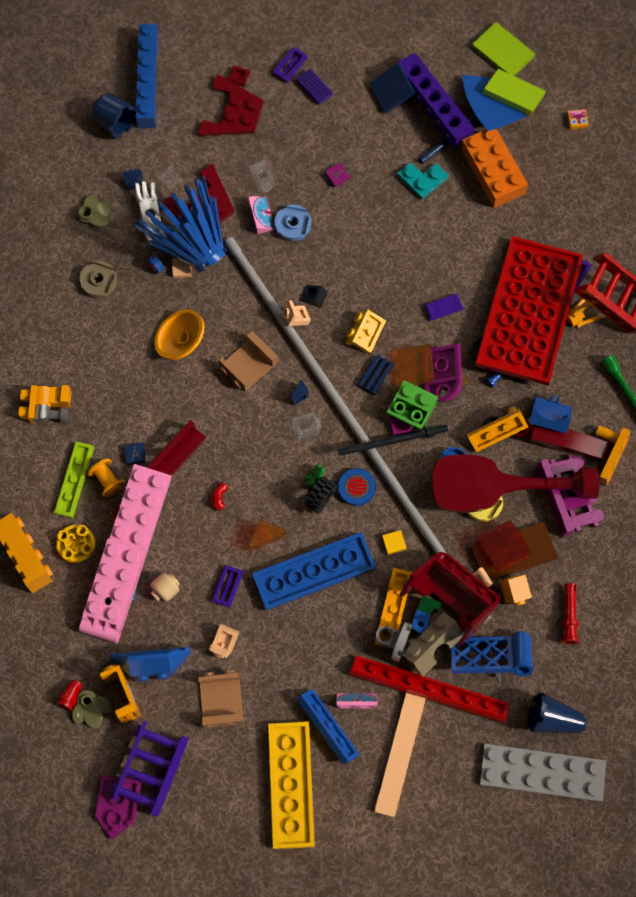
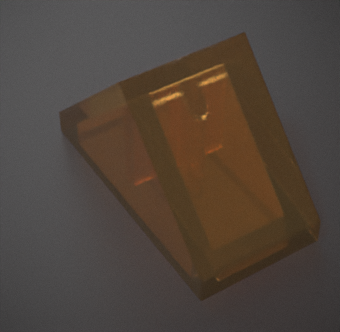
M259 519L249 543L251 552L287 537V532L283 527Z

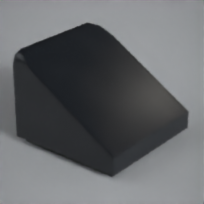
M307 285L301 301L322 308L328 292L323 286Z

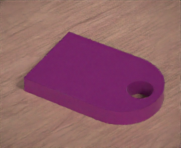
M455 343L422 350L425 391L438 396L437 402L453 400L462 388L460 345ZM447 388V394L441 397V390Z

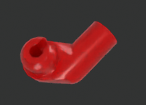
M223 482L211 493V505L217 511H221L225 507V503L222 502V495L227 491L228 486Z

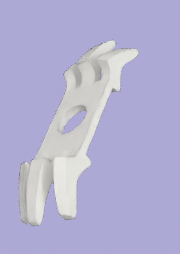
M142 182V197L139 183H135L136 199L139 203L142 220L157 231L159 227L145 214L146 210H153L155 217L161 221L155 194V182L151 183L150 197L145 182ZM159 228L158 232L167 238L166 234ZM145 234L148 241L152 240L151 237Z

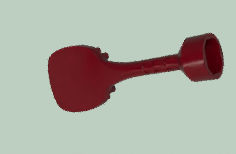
M450 455L442 457L436 462L432 477V488L435 502L441 510L469 513L492 508L503 494L519 490L572 489L580 499H597L599 495V473L597 468H580L572 477H520L501 472L496 463L486 457L478 455Z

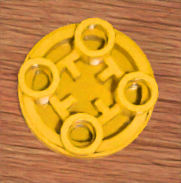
M70 525L58 533L56 548L59 555L69 563H82L88 560L94 553L96 547L95 537L85 525Z

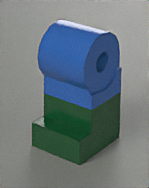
M422 596L412 623V630L415 634L421 635L429 627L432 611L438 613L441 602Z

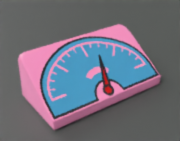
M248 197L257 233L275 230L267 197Z
M337 693V707L376 709L377 694Z

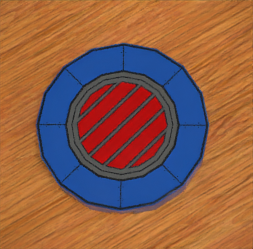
M352 468L340 477L338 493L346 504L363 506L374 498L376 482L367 470Z

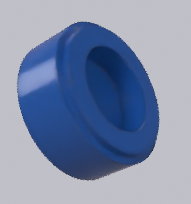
M155 256L147 259L148 264L157 274L164 271L162 263Z

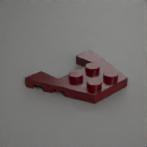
M217 74L213 91L230 95L221 124L202 120L198 133L199 137L209 135L221 136L224 134H255L264 100Z
M211 163L200 172V176L205 177L206 182L210 185L208 188L209 197L212 196L214 199V196H216L221 224L234 213V208L214 165ZM171 196L162 202L176 218L178 216L184 218ZM189 203L188 205H186L187 208L189 209V211H190V208L192 207L191 203Z

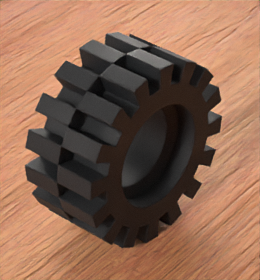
M323 476L310 491L304 505L315 513H320L333 496L337 485Z

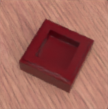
M234 65L228 80L245 87L251 70Z

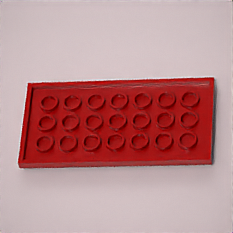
M515 236L511 237L475 366L549 386L584 254Z

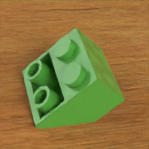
M404 380L387 414L421 430L429 420L437 404L438 396Z

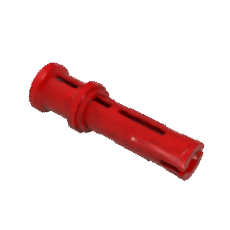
M575 583L564 584V620L561 622L563 627L561 643L563 644L579 643L577 638L579 622L576 620L577 584Z

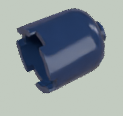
M105 93L93 102L91 110L92 119L115 138H121L124 132L128 133L136 122L134 117L136 108L114 94Z

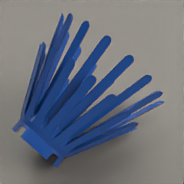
M203 176L200 183L197 178L194 181L201 205L195 190L192 189L190 191L187 184L184 185V189L192 205L190 211L183 199H179L176 193L171 194L172 199L184 218L178 216L176 219L162 202L158 203V207L185 239L170 225L165 226L151 212L146 213L151 221L179 246L143 220H138L141 227L134 225L136 229L152 238L150 240L152 243H149L150 245L192 266L197 273L206 270L204 265H214L227 252L223 246L216 196H214V199L212 196L209 197L206 180Z

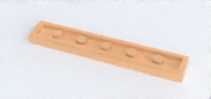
M406 693L376 804V813L395 817L426 698Z

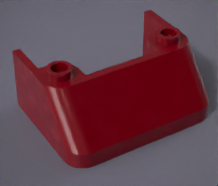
M445 552L437 553L413 572L399 594L403 597L412 589L422 596H428L433 592L461 615L462 618L458 624L464 634L457 643L459 646L476 633L500 602L499 596Z

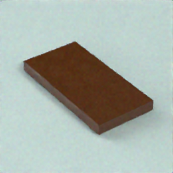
M545 522L471 546L478 568L483 567L492 581L558 559Z

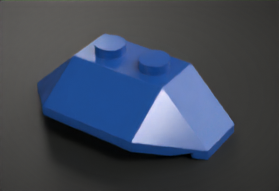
M190 647L118 653L109 654V658L114 664L119 665L128 676L136 679V682H146L148 678L156 677V680H166L168 676H173L191 655Z

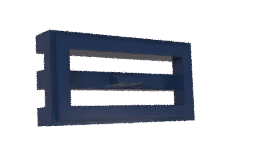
M378 354L359 383V387L376 395L394 363L387 361L388 359L386 358L383 359ZM380 361L381 364L379 365L378 369L369 381L368 385H364L369 376L371 375L372 371L376 367L377 363ZM384 365H387L388 367L384 371L378 383L376 384L374 389H371V386L373 385L374 381L383 369Z

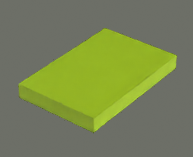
M497 22L472 44V47L498 69L513 76L535 57L533 51Z
M500 69L495 72L483 90V94L530 116L546 92Z

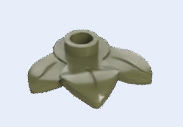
M93 194L84 200V205L80 207L77 215L83 223H91L95 227H104L110 223L106 216L111 212L113 205L107 202H99L97 194ZM85 213H90L89 216H84Z
M84 690L78 695L77 705L73 709L72 717L75 724L85 720L90 727L98 729L102 723V714L113 712V708L107 698L96 696L91 690ZM85 697L91 698V702L89 704H85L83 702V699Z

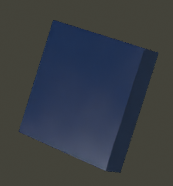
M398 62L370 83L385 113L391 112L416 93L401 64Z

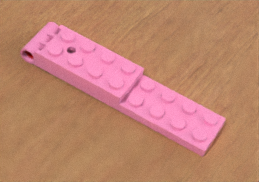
M136 464L133 465L110 539H107L88 597L79 632L116 644L118 643L171 482V475ZM108 598H111L112 603L110 605L106 603V600Z

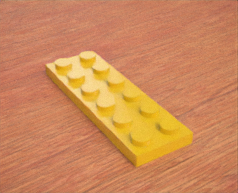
M309 722L268 724L273 849L315 847Z

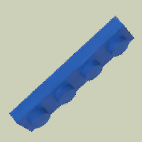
M313 689L297 698V701L343 765H346L360 755Z

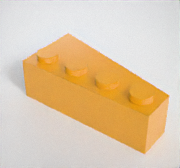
M10 513L0 519V541L7 549L6 551L13 563H15V567L23 578L25 585L34 593L53 582L50 577L53 573L48 565L44 566L41 559H43V556L38 548L34 550L31 544L34 541L29 532L25 534L22 530V527L25 525L20 517L15 518L13 513Z

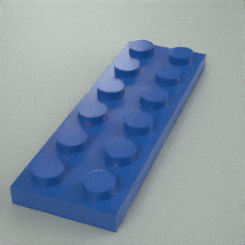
M360 532L252 573L265 609L268 611L375 570L376 565L363 533Z

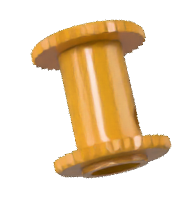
M103 459L97 462L88 471V476H97L105 490L102 492L104 498L118 493L126 484L123 479L117 480L108 468L111 465L110 459Z

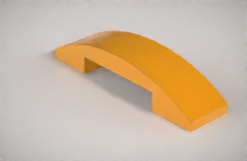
M393 568L379 628L388 626L399 631L407 594L403 597L399 594L413 572ZM383 630L380 632L379 638L382 641H388L391 638V634L387 630ZM377 639L375 640V645L384 646L378 643Z

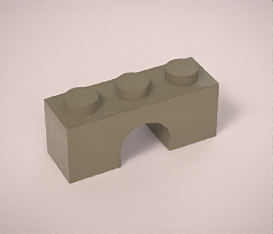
M443 612L402 655L409 666L423 677L437 663L434 659V652L437 647L445 644L451 649L464 633L457 622Z

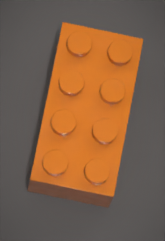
M486 129L462 140L461 151L493 208L526 194L528 183L497 129L491 131Z

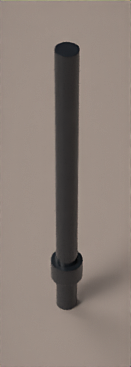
M447 424L437 427L428 426L419 431L338 448L337 452L339 456L422 437L431 438L436 434L448 432Z

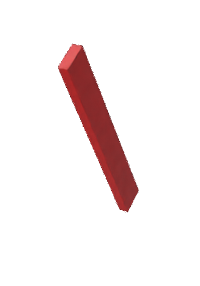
M358 655L355 656L350 671L352 676L502 723L506 720L510 703L425 676L422 677L421 675Z

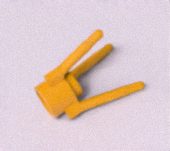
M582 298L569 310L566 320L572 327L576 325L580 328L585 324L603 319L604 316L600 315L583 321L585 315L582 311L588 308L590 304L587 302L579 308L585 302Z

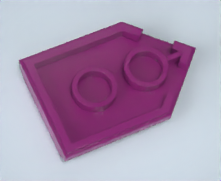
M101 775L95 818L112 840L136 821L138 802L118 795L116 801L112 800L111 788L114 782L118 783L120 777ZM125 778L122 787L140 794L142 781Z

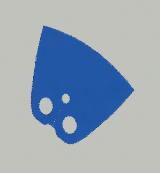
M462 75L467 99L474 113L488 131L506 126L527 116V114L483 94V90L491 78Z

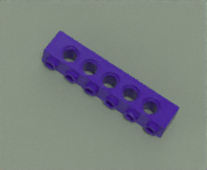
M416 53L398 62L401 64L416 92L414 95L418 104L423 105L429 118H433L437 129L443 131L449 144L452 143L455 148L461 146L463 139L474 135L473 126Z

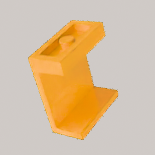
M115 665L104 668V672L100 673L101 678L106 684L120 678L130 702L129 705L115 711L118 719L124 724L142 716L120 666L115 667Z

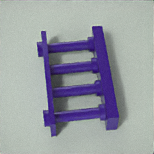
M143 721L141 725L137 724L133 735L137 737L118 783H113L110 794L113 795L112 800L115 801L118 795L146 805L151 810L150 815L159 817L189 738L181 736L179 740H172L145 729L147 722ZM141 737L170 747L174 751L172 758L166 760L137 748ZM136 756L164 767L163 770H166L164 779L161 777L158 779L130 768L133 757ZM126 775L155 786L159 790L156 798L152 797L151 799L123 788L122 784Z

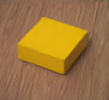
M401 530L382 535L388 555L407 549Z

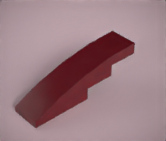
M533 424L530 435L531 441L560 452L567 451L581 457L588 456L602 462L607 461L609 442L568 429L567 433Z

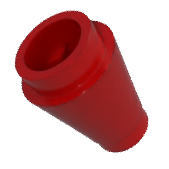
M72 679L57 697L58 701L56 704L67 711L75 708L82 684Z

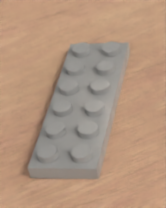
M484 744L480 785L603 802L606 760Z

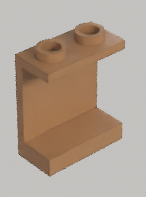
M251 331L247 335V342L226 360L223 358L219 359V369L225 376L229 375L233 379L232 382L238 389L242 388L246 392L278 363V356Z
M234 670L223 671L222 675L204 673L202 674L203 677H198L203 728L244 724L239 674L235 673Z

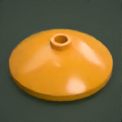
M189 309L177 311L167 317L158 328L155 336V349L157 353L167 360H178L192 353L201 342L205 327L202 317L194 310Z

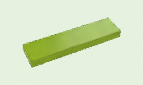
M75 441L54 510L55 515L73 519L94 445Z

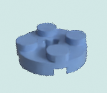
M288 205L276 214L275 228L278 235L286 240H302L310 232L311 217L304 207ZM295 219L298 224L291 226L288 222H292Z

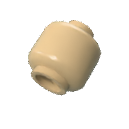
M161 573L150 584L153 590L151 595L157 601L162 599L164 602H168L179 592L178 586L180 583L171 573Z

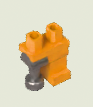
M31 385V389L21 390V402L30 403L29 407L19 408L20 419L29 420L30 423L35 424L46 423L49 419H60L62 423L69 422V408H64L70 407L71 389L69 385H62V387H37ZM51 407H62L60 411L50 410Z

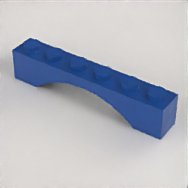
M139 24L136 106L138 128H156V69L159 48L157 24Z

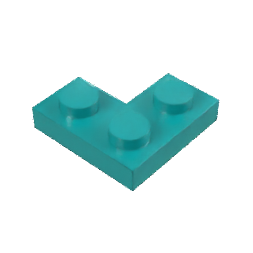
M410 162L397 175L422 200L449 178V175L437 163L423 174Z

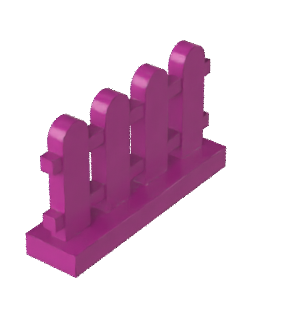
M568 455L567 460L556 462L555 459L550 461L548 459L541 460L535 468L539 478H562L561 474L572 471L574 475L578 469L583 467L584 461L580 457L574 458L573 455ZM544 489L561 538L569 536L574 530L575 532H580L581 527L591 524L593 528L599 526L598 522L604 519V513L601 510H593L592 504L597 499H580L578 496L569 498L567 492L572 491V489ZM586 507L587 513L575 514L574 509Z

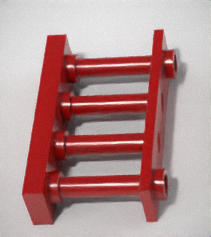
M601 253L594 255L592 259L599 266L590 284L578 286L575 293L629 334L636 333V304L630 315L624 311V306L632 290L636 293V277L616 262L610 254ZM606 269L613 276L604 294L597 290V285ZM620 280L626 287L616 305L611 301L610 297Z

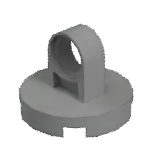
M405 622L401 631L388 626H382L377 630L376 639L378 643L394 649L391 660L400 661L412 628L411 624ZM387 630L391 634V638L388 641H382L379 638L381 631Z

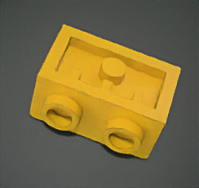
M365 310L356 315L354 319L355 324L346 335L348 339L345 344L348 346L353 344L368 354L372 352L386 320L370 310Z

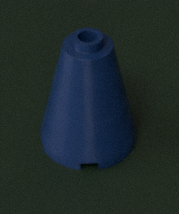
M536 693L532 700L536 703L533 709L530 707L528 715V728L531 729L530 732L580 733L585 729L587 720L584 718L583 713L545 693Z

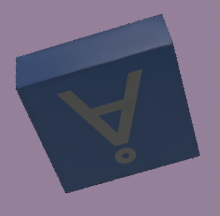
M144 443L125 445L127 465L146 463Z

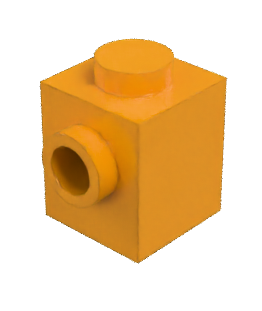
M516 575L500 580L506 603H513L514 606L526 603L525 599L532 598L526 575Z

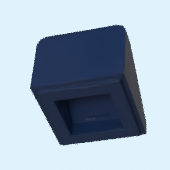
M140 169L123 171L127 191L135 190V183H139L140 189H142L143 175Z
M300 380L291 396V404L294 406L309 396V390L302 380Z

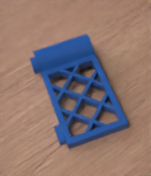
M518 631L512 636L470 637L464 643L467 648L462 652L455 648V645L451 648L452 674L513 672L518 676H528L533 672L531 636L524 631ZM498 643H507V647L503 651H500L495 646ZM485 644L487 648L481 652L475 646ZM471 650L477 654L473 660L466 656ZM490 650L498 654L493 659L486 656ZM461 658L468 663L464 667H456V663ZM483 658L488 664L479 666L476 662ZM503 658L508 662V666H500L496 662Z

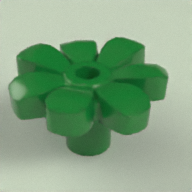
M316 464L310 470V474L306 475L305 480L308 487H314L318 480L323 477L322 474L325 472V469L321 465Z

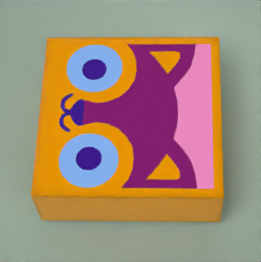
M586 109L568 111L570 130L588 128Z

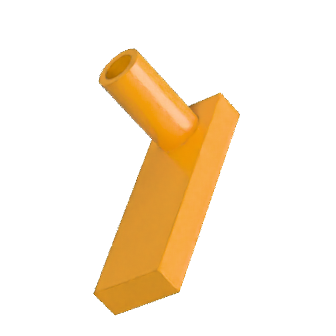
M510 407L507 410V415L467 435L477 453L528 428V424L520 409Z
M599 425L595 436L615 444L600 475V483L607 486L630 438V430L623 428L621 433Z

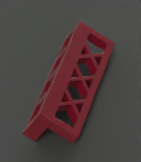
M190 420L147 468L173 476L206 440V436L197 430L195 423Z

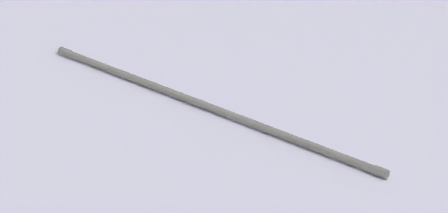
M233 237L224 241L225 246L231 255L235 257L359 442H370L293 326H288L286 319L283 317L282 310L242 253ZM376 448L365 450L435 554L439 552L446 553ZM489 616V617L486 619L485 622H487L488 620H490L492 617Z

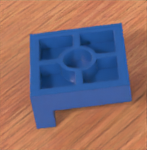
M554 394L551 395L549 400L535 397L529 423L567 433L572 416V407L561 404L560 396H557L556 402L552 401Z

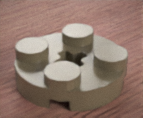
M96 261L91 265L88 264L80 273L81 287L91 297L105 298L117 286L116 272L110 264L103 261ZM102 276L103 281L96 283L94 278Z

